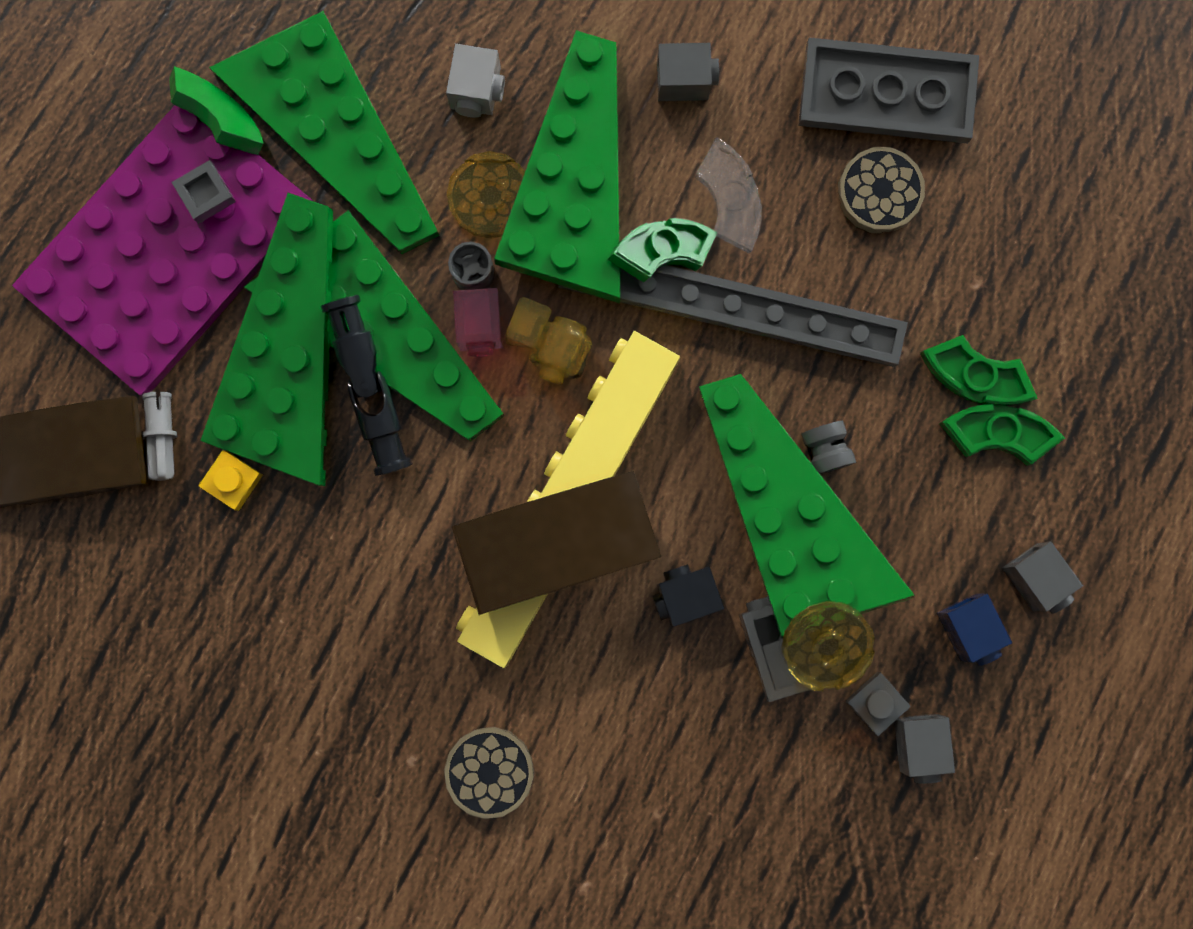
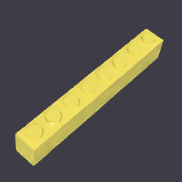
M633 331L628 341L621 338L609 358V361L615 365L607 379L599 376L587 397L593 403L586 416L584 417L578 413L566 433V437L572 439L564 454L556 451L544 472L546 476L550 477L542 493L534 490L527 502L615 476L678 365L680 356L636 331ZM548 594L481 615L478 614L477 608L468 606L456 626V629L462 632L457 642L500 667L506 668Z

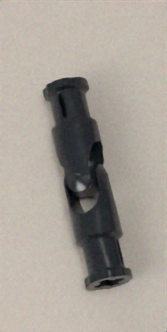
M354 295L329 302L320 307L322 313L328 314L336 339L332 344L337 360L351 378V380H348L349 397L363 440L369 441L376 462V467L373 469L374 474L379 476L411 466L413 463L411 458L406 457L398 433L402 428L386 379L380 371L376 373L377 350L371 331L365 330L359 312L358 304L361 302L359 295ZM382 391L384 395L382 411L379 414L367 413L360 406L358 398L370 397Z

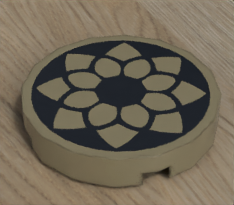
M873 147L858 153L844 168L838 182L840 206L843 214L856 227L869 233L896 231L908 224L919 212L925 198V180L919 166L907 154L891 147Z
M497 727L475 729L461 737L449 752L444 768L446 788L454 803L467 814L483 819L503 817L517 809L528 796L534 778L532 757L525 743L511 731Z

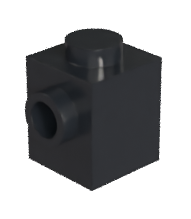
M687 564L664 572L666 581L657 584L659 593L652 595L660 620L669 619L672 627L725 609L710 566L691 572Z

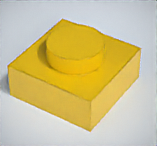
M222 450L198 486L232 509L239 511L263 474L230 452Z

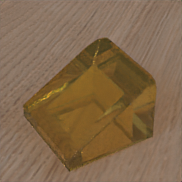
M526 297L520 298L504 336V343L516 347L536 348L540 343L551 315V309Z

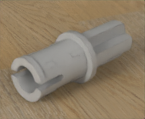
M156 392L144 393L142 399L144 400L145 432H142L141 436L146 442L147 476L149 479L157 481L172 479L174 477L173 439L177 438V432L172 430V394L160 392L158 397L159 410H157Z

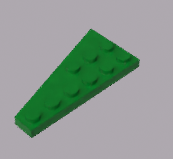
M324 11L209 67L216 77L226 84L243 103L253 110L317 174L325 179L344 200L351 204L401 255L440 236Z
M576 30L495 254L494 262L497 266L620 304V267L607 260L619 243L617 47L614 41Z
M287 193L200 441L316 485L325 486L326 470H323L324 446H327V430L324 429L325 402L328 401L330 332L327 331L328 314L322 313L320 306L331 302V292L328 291L329 264L332 263L333 209Z
M349 210L334 220L332 263L329 264L328 291L331 292V302L359 295L361 300L358 304L359 312L365 330L371 331L377 350L376 373L380 371L390 388L471 442L505 416ZM258 277L244 286L250 293H253ZM328 317L327 331L330 332L329 346L334 349L332 342L336 339Z
M742 374L699 386L706 413L781 639L788 637L790 630L800 617L818 607H843L857 616L912 599L915 596ZM842 609L829 616L834 622L845 619ZM812 612L808 624L818 625L824 616ZM825 619L821 626L831 624L832 622L829 619ZM813 626L808 627V628H807V631H808V630H811V629H814V628H817V627H813ZM804 628L798 629L791 634L795 635L804 632Z

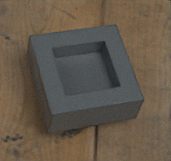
M210 160L172 182L192 218L198 224L236 202L215 165Z
M876 672L845 700L876 736H879L911 707L881 672Z

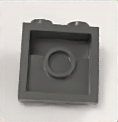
M768 596L747 602L748 612L738 614L751 657L754 658L768 702L856 676L854 668L842 676L828 680L811 679L799 673L789 661L786 648L788 637L781 639ZM832 623L821 626L822 632L830 633L833 627ZM840 624L835 626L832 632L836 637L843 635ZM818 628L807 631L808 636L813 639H817L821 635ZM805 632L792 635L797 644L805 638ZM844 637L838 639V646L847 647ZM807 639L800 644V647L804 650H812L815 648V641ZM797 648L791 660L804 662L805 653ZM836 648L832 652L835 659L843 660L846 657V653L842 648ZM818 650L811 651L807 656V662L817 661L821 653ZM830 653L823 654L820 659L824 667H828L832 662ZM834 662L829 670L841 674L845 662ZM818 663L808 665L811 677L823 671Z

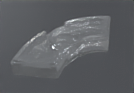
M716 137L695 178L709 189L716 202L717 221L714 231L717 232L716 236L750 254L760 230L762 218L761 199L752 177L753 173L747 163L735 149Z

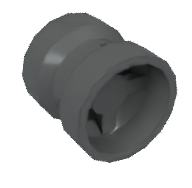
M464 242L456 246L450 253L448 260L449 271L459 289L465 293L478 294L491 286L494 281L495 270L491 255L484 246L476 242Z
M843 420L801 433L805 447L811 449L813 455L811 464L819 474L828 473L857 463L853 450L848 448L845 442L847 431Z

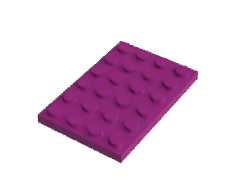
M174 105L12 286L142 397L144 393L152 392L261 269L287 193L313 200L259 155L217 143L210 128L197 116ZM210 160L215 165L236 202L198 224L192 218L172 182Z

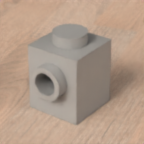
M455 43L446 94L450 108L455 109L458 114L472 118L480 117L481 114L492 115L495 101H502L505 76L500 75L501 65L498 50Z

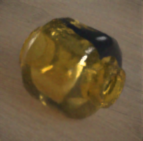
M559 316L554 317L553 322L549 321L540 325L529 354L531 363L540 369L538 377L554 384L563 385L565 378L577 379L582 376L593 347L592 340L586 334L587 328L584 325Z

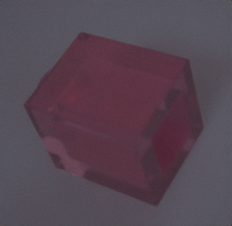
M498 289L453 291L456 344L460 351H467L468 356L483 357L493 355V349L503 348L501 302Z

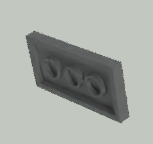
M809 37L806 44L798 126L968 144L973 138L979 55Z

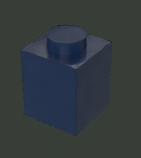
M988 594L972 595L937 612L960 661L976 662L977 666H982L1002 656L1000 649L1012 644Z

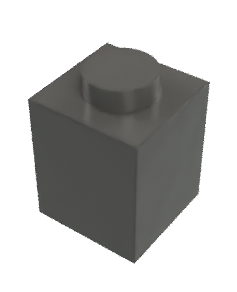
M711 43L659 44L657 54L658 101L709 100L711 86L719 84V59L711 58Z
M1051 541L1036 543L1002 567L1032 611L1057 613L1069 606L1075 600L1071 594L1083 587Z
M931 714L899 717L894 722L899 770L901 773L914 777V783L920 784L941 782V774L955 773L949 717Z

